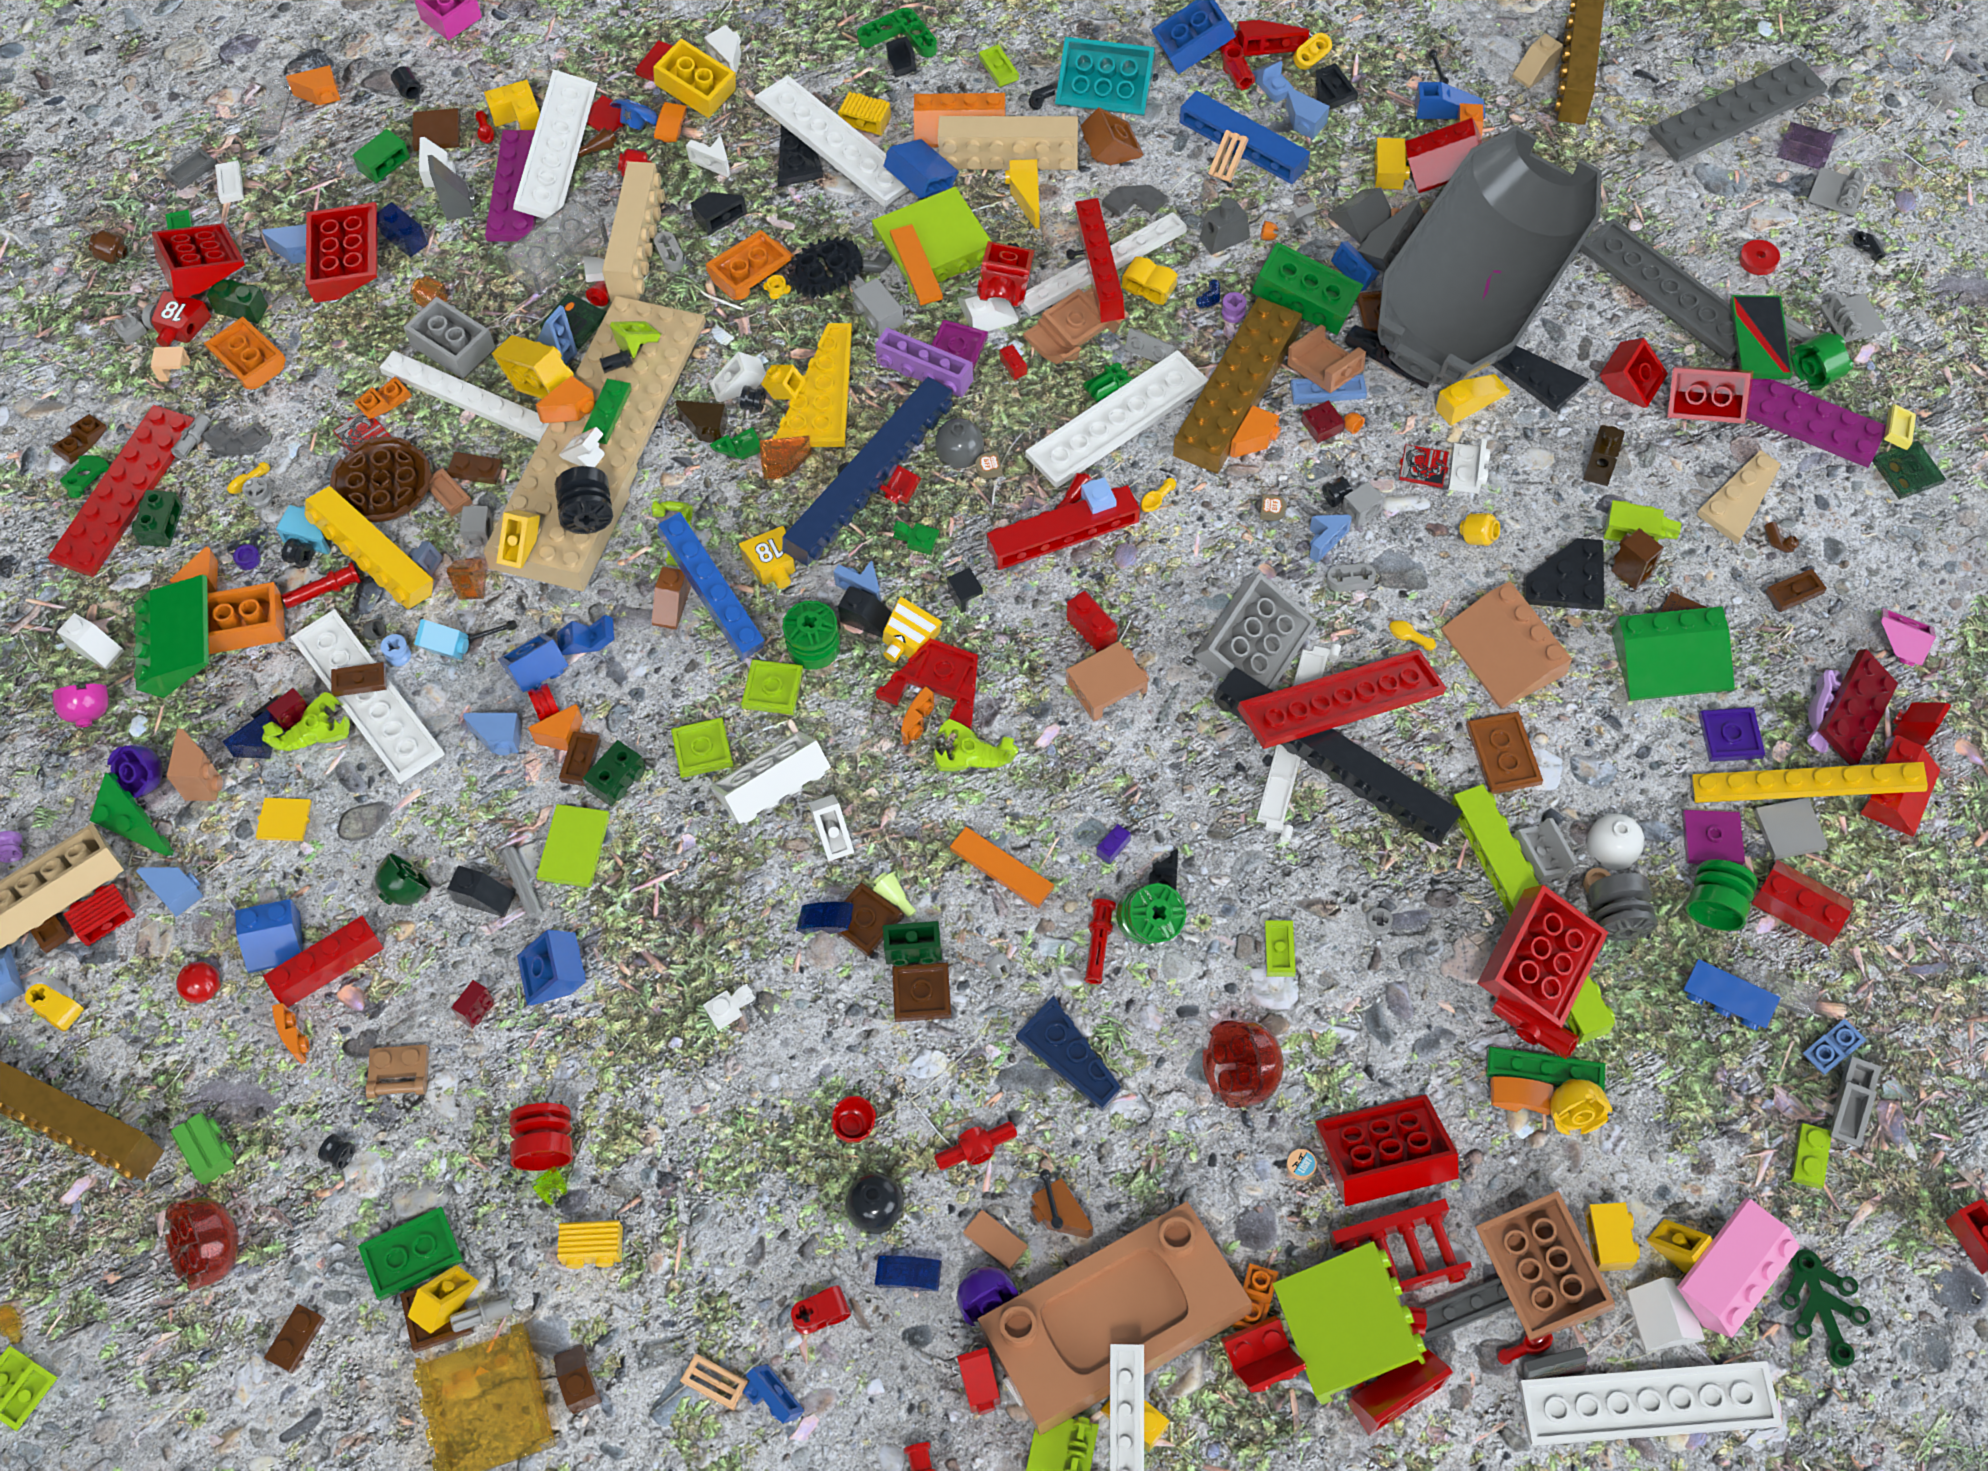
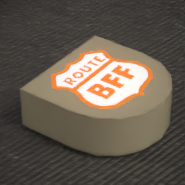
M998 451L985 453L977 458L976 472L979 476L983 478L1003 476Z
M1263 494L1260 520L1278 521L1282 519L1287 509L1285 500L1277 495Z

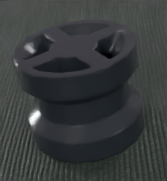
M745 385L740 396V408L742 410L750 408L754 409L755 412L761 413L765 405V389L758 388L756 390L752 389L751 386Z
M1343 476L1336 478L1334 483L1328 482L1322 486L1324 498L1331 507L1340 505V502L1344 500V496L1353 491L1350 483Z
M290 538L283 546L282 560L287 563L295 562L297 566L305 568L312 560L313 546L305 542L301 544L297 539Z
M331 1134L322 1143L318 1152V1158L323 1162H331L333 1168L342 1170L352 1160L356 1150L355 1145L351 1142H343L337 1134Z

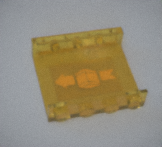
M522 1322L510 1326L511 1334L425 1363L421 1358H415L417 1369L413 1370V1377L417 1388L421 1387L423 1398L419 1399V1405L423 1417L428 1418L429 1428L425 1432L429 1446H434L436 1458L432 1459L434 1471H488L556 1447L529 1331Z

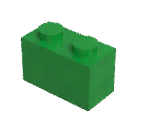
M385 129L352 155L358 171L375 184L410 159L405 142L388 129Z

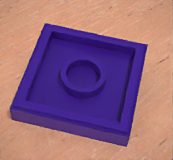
M1754 707L1700 711L1699 720L1709 762L1764 758L1765 750Z

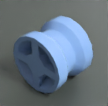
M391 634L381 642V651L391 666L399 667L409 662L411 650L404 637L398 634Z

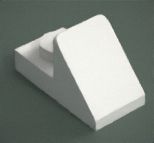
M721 136L717 138L711 147L694 140L688 142L686 148L689 162L729 177L730 170Z
M595 427L573 437L560 452L559 456L578 466L595 467L605 454L598 447L599 443L597 442L603 433Z

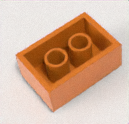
M274 582L207 593L209 654L285 641L284 602Z

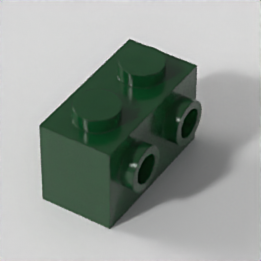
M222 279L212 285L206 295L216 314L236 319L244 317L247 321L256 324L260 322L268 308L260 288L251 284L238 283L231 279Z
M145 491L144 497L139 503L137 518L132 523V533L140 545L171 546L183 509V504L177 494L169 491Z
M616 740L582 779L587 791L612 807L616 801H620L626 795L627 789L632 783L638 781L643 776L646 767L641 755L619 740Z
M939 921L883 925L886 965L892 964L893 966L900 967L908 963L932 964L942 960Z

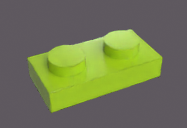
M999 44L979 52L980 61L999 88L1019 80V73Z
M1265 920L1266 977H1295L1293 921Z
M1805 1123L1799 1126L1791 1181L1821 1189L1824 1186L1831 1144L1830 1130Z

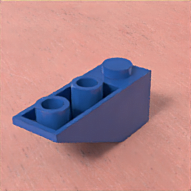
M1418 82L1415 97L1416 119H1457L1460 103L1483 104V119H1485L1484 99L1443 82Z

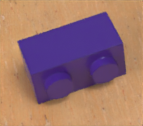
M1117 824L1098 845L1096 855L1110 865L1131 841V833Z

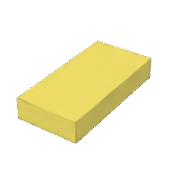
M1893 404L1888 410L1884 440L1908 450L1912 445L1916 414Z

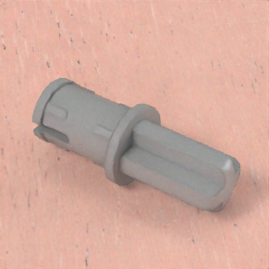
M506 1295L484 1304L478 1302L476 1307L452 1314L450 1316L451 1327L454 1332H458L479 1324L486 1326L489 1321L506 1315H512L510 1300Z

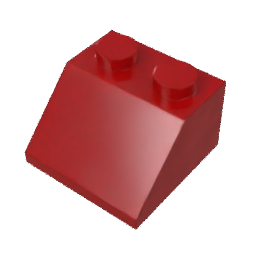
M1643 337L1620 342L1599 376L1612 394L1642 408H1647L1668 375V372Z

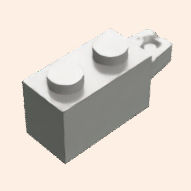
M856 275V280L850 281L854 298L852 302L853 308L857 314L863 315L870 330L874 329L881 336L886 327L894 330L904 324L903 308L878 278L865 283L859 275Z

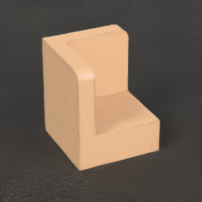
M154 347L151 368L158 381H169L171 369H180L181 366L190 365L191 360L184 347Z

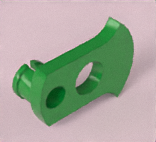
M93 455L78 456L79 462L60 479L61 485L67 489V494L70 498L81 497V494H84V489L97 476L107 472L109 465L103 458ZM82 471H90L86 475H78Z

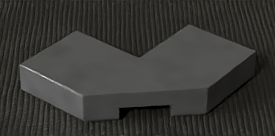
M1151 185L1119 186L1102 200V206L1118 217H1121L1134 204L1153 215L1167 203L1168 196Z
M221 421L201 435L204 441L218 455H252L272 441L270 436L256 422L237 435H234Z

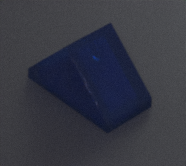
M265 711L222 742L233 757L270 759L273 748L262 740L263 726L269 722H274L275 724L276 722L271 714Z

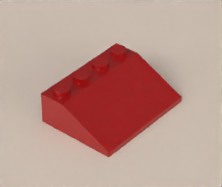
M376 202L307 212L305 285L315 303L338 300L377 278Z
M224 223L152 232L155 258L174 297L188 298L194 294H200L245 266L244 259Z
M1545 885L1524 889L1477 984L1499 1000L1557 1028H1562L1608 935V931Z
M1427 1094L1315 1121L1335 1186L1345 1207L1459 1179L1458 1152Z

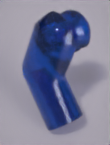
M1209 281L1208 291L1196 298V304L1200 309L1210 308L1219 303L1220 281Z

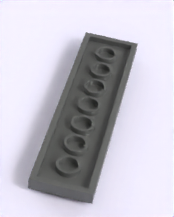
M1797 57L1651 126L1650 134L1679 163L1825 93L1827 85Z
M1613 218L1584 241L1579 250L1727 361L1737 354L1730 304Z

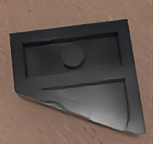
M1336 63L1316 70V100L1330 106L1329 110L1357 100V90Z

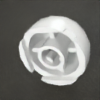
M1618 813L1608 814L1594 823L1587 835L1586 846L1589 855L1601 862V866L1607 869L1621 870L1629 868L1638 860L1643 852L1645 837L1642 828L1634 819Z

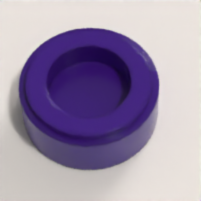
M245 544L234 551L233 560L238 568L251 570L258 566L261 561V555L255 546Z

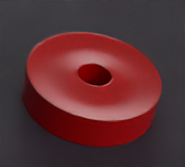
M1760 239L1747 242L1739 255V262L1742 268L1754 275L1772 273L1777 268L1780 260L1778 248L1774 244Z

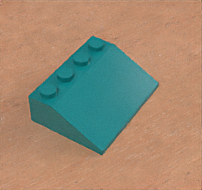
M1065 37L1055 105L1092 110L1100 107L1108 112L1145 116L1155 64V47Z

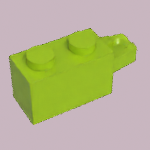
M1613 500L1607 514L1603 539L1620 542L1626 534L1630 533L1632 535L1639 528L1657 542L1659 539L1665 538L1677 539L1682 523L1665 517L1663 509Z

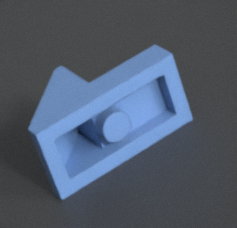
M1282 60L1267 63L1252 71L1257 85L1274 103L1287 98L1289 88L1294 89L1281 74Z
M1348 514L1313 516L1310 531L1315 536L1310 542L1311 551L1309 558L1318 563L1349 532L1352 517Z
M872 561L869 562L861 575L853 568H846L838 564L833 571L836 586L847 590L849 586L874 595L881 602L880 589Z

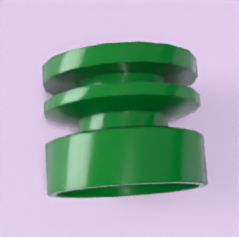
M819 601L800 602L790 608L783 618L782 629L789 657L796 665H803L804 669L818 670L827 667L836 660L840 653L841 640L838 632L837 618L834 611L827 604Z
M1713 859L1702 862L1698 867L1697 876L1694 879V888L1690 892L1686 905L1687 914L1701 925L1715 930L1737 931L1742 929L1747 922L1751 908L1750 903L1754 898V892L1758 885L1757 877L1749 869L1731 861Z
M1155 883L1133 888L1124 894L1117 906L1116 919L1119 929L1127 939L1133 943L1148 945L1170 941L1177 936L1185 925L1187 912L1184 900L1176 890L1168 885ZM1157 908L1156 916L1158 918L1154 919L1152 916L1155 912L1152 909Z

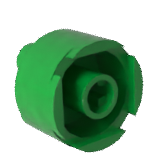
M1821 332L1794 348L1796 351L1791 357L1794 372L1800 381L1806 380L1810 384L1807 387L1813 390H1820L1844 377L1852 370L1853 362L1849 358L1844 346V338L1838 333L1833 335L1829 332Z

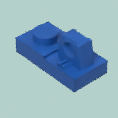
M1348 241L1341 242L1331 260L1345 276L1363 284L1361 291H1366L1370 283L1376 280L1380 273Z
M768 1364L753 1367L746 1374L750 1381L743 1390V1393L753 1405L760 1404L764 1400L769 1406L771 1415L778 1421H781L782 1424L797 1420L804 1413L805 1410Z

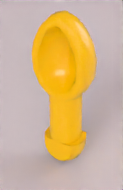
M261 462L249 473L237 476L230 482L227 491L230 494L243 492V484L248 479L261 477L270 471L269 464Z
M1168 478L1158 490L1145 494L1140 503L1141 510L1143 512L1157 510L1162 504V498L1176 488L1177 483L1175 479Z
M1395 620L1390 622V632L1397 639L1402 641L1411 640L1424 647L1423 649L1427 651H1432L1436 647V641L1433 638H1428L1415 631L1412 624L1407 621Z

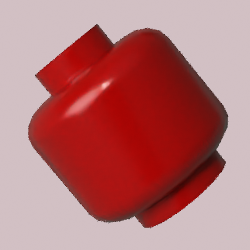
M627 148L624 153H620L617 171H620L621 176L624 178L628 161L652 163V161L647 160L648 155L646 152Z

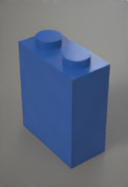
M922 139L891 146L886 153V159L883 164L884 168L920 199L952 188L959 172Z

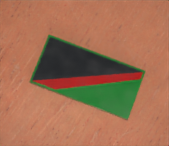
M1732 295L1730 307L1739 370L1754 371L1753 379H1791L1793 371L1781 296Z

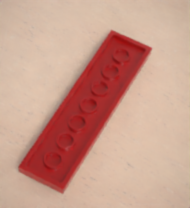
M153 404L47 557L49 561L94 578L139 512V503L143 499L145 491L154 490L175 459L171 449L179 441L184 428H188L195 418Z
M1418 649L1239 702L1237 709L1262 748L1266 749L1444 695L1447 687Z

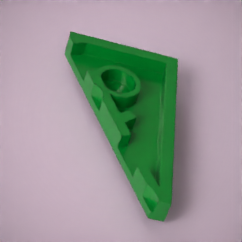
M112 772L105 773L89 821L164 856H173L174 850L170 847L169 841L164 835L159 836L151 826L153 821L142 807L136 804L129 791L125 792L116 781L118 778L116 774Z

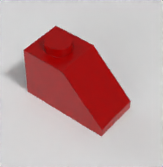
M1912 702L1906 711L1900 709L1892 722L1897 725L1892 735L1901 736L1925 747L1942 723L1951 704L1947 702Z

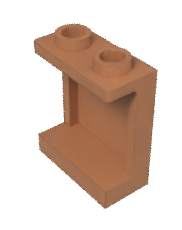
M1320 325L1289 346L1287 365L1327 392L1332 393L1364 371L1366 351L1358 347L1351 353H1348L1325 337L1326 327Z
M1120 641L1066 669L1067 685L1093 722L1103 717L1104 708L1138 690L1141 694L1147 692L1149 681L1147 672L1143 667H1138L1132 651L1129 648L1125 649Z

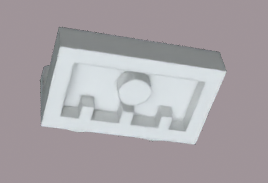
M1487 439L1481 440L1480 447L1454 443L1448 490L1479 494L1481 484H1486L1488 469H1484V464H1488L1490 458V449H1486Z

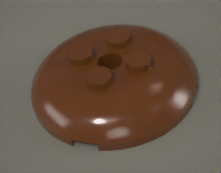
M377 437L355 445L351 448L352 452L344 459L340 458L331 474L330 486L372 523L391 521L412 511L425 497L431 481V468L424 452L411 445L410 441L397 437Z

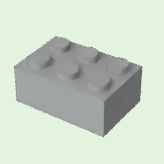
M435 297L403 327L410 346L462 379L495 349L489 329L438 297Z

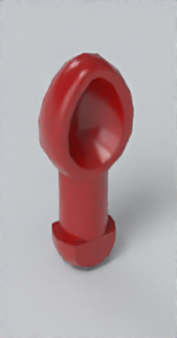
M478 111L475 114L476 121L479 124L478 138L484 144H490L494 140L495 132L488 125L486 113Z
M1548 1334L1529 1341L1526 1335L1522 1343L1508 1349H1501L1497 1354V1359L1502 1365H1508L1513 1360L1527 1354H1542L1552 1345L1553 1335Z

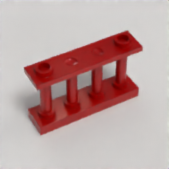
M1446 1198L1332 1231L1329 1239L1333 1251L1342 1249L1343 1252H1349L1360 1246L1359 1243L1369 1240L1370 1242L1374 1241L1379 1250L1385 1249L1392 1265L1387 1268L1391 1278L1396 1276L1403 1294L1444 1281H1448L1449 1284L1461 1282L1467 1278L1466 1275H1468L1472 1268L1470 1261L1461 1264L1457 1263L1443 1227L1444 1218H1446L1450 1210ZM1426 1224L1427 1227H1431L1446 1268L1429 1272L1414 1233L1417 1226ZM1396 1232L1399 1235H1403L1417 1272V1277L1401 1281L1386 1242L1387 1235Z

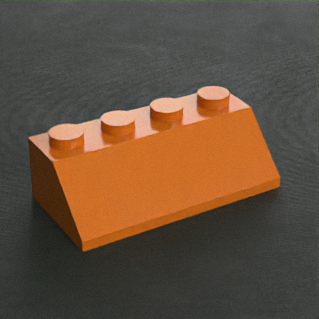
M1005 93L914 94V140L922 139L930 147H938L939 116H1006Z

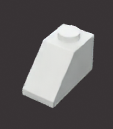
M725 25L704 37L706 51L710 57L737 74L741 57V39L737 32L732 31Z
M420 137L419 173L425 188L435 187L430 175L427 155H433L456 174L455 164L449 160L445 150L427 138Z
M737 352L710 382L716 401L723 402L741 396L745 385L756 389L764 379L766 372L760 358Z
M75 613L57 631L70 649L106 670L124 652L123 648L97 626Z
M834 794L809 802L808 805L828 861L854 853L840 805Z

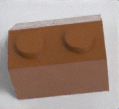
M1100 107L1080 125L1084 134L1083 138L1091 149V156L1097 162H1103L1111 166L1141 158L1144 155L1129 122Z

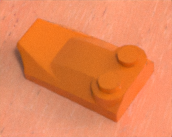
M759 230L707 262L706 271L714 284L727 296L734 300H742L749 296L751 287L788 263L794 255L777 240H772L765 232Z
M241 317L204 343L205 347L241 382L245 389L259 388L279 374L285 367L286 359L283 353L244 317Z

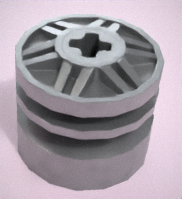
M1636 873L1615 874L1599 879L1590 886L1591 904L1594 911H1597L1594 916L1595 922L1608 931L1605 940H1631L1645 936L1657 928L1658 922L1654 914L1655 908L1652 903H1649L1652 895L1646 876Z

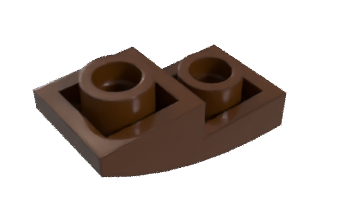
M88 414L70 426V435L52 445L53 452L69 464H72L78 460V456H83L104 434L107 427L104 423Z

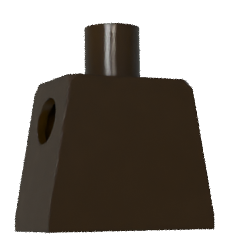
M1600 425L1583 480L1608 487L1625 435L1624 430L1618 429L1615 426ZM1598 459H1606V465L1600 466L1597 464Z

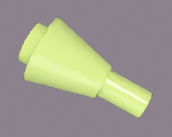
M884 872L875 879L874 884L876 886L873 888V891L895 906H898L908 918L917 912L906 899V895L894 872L890 874Z

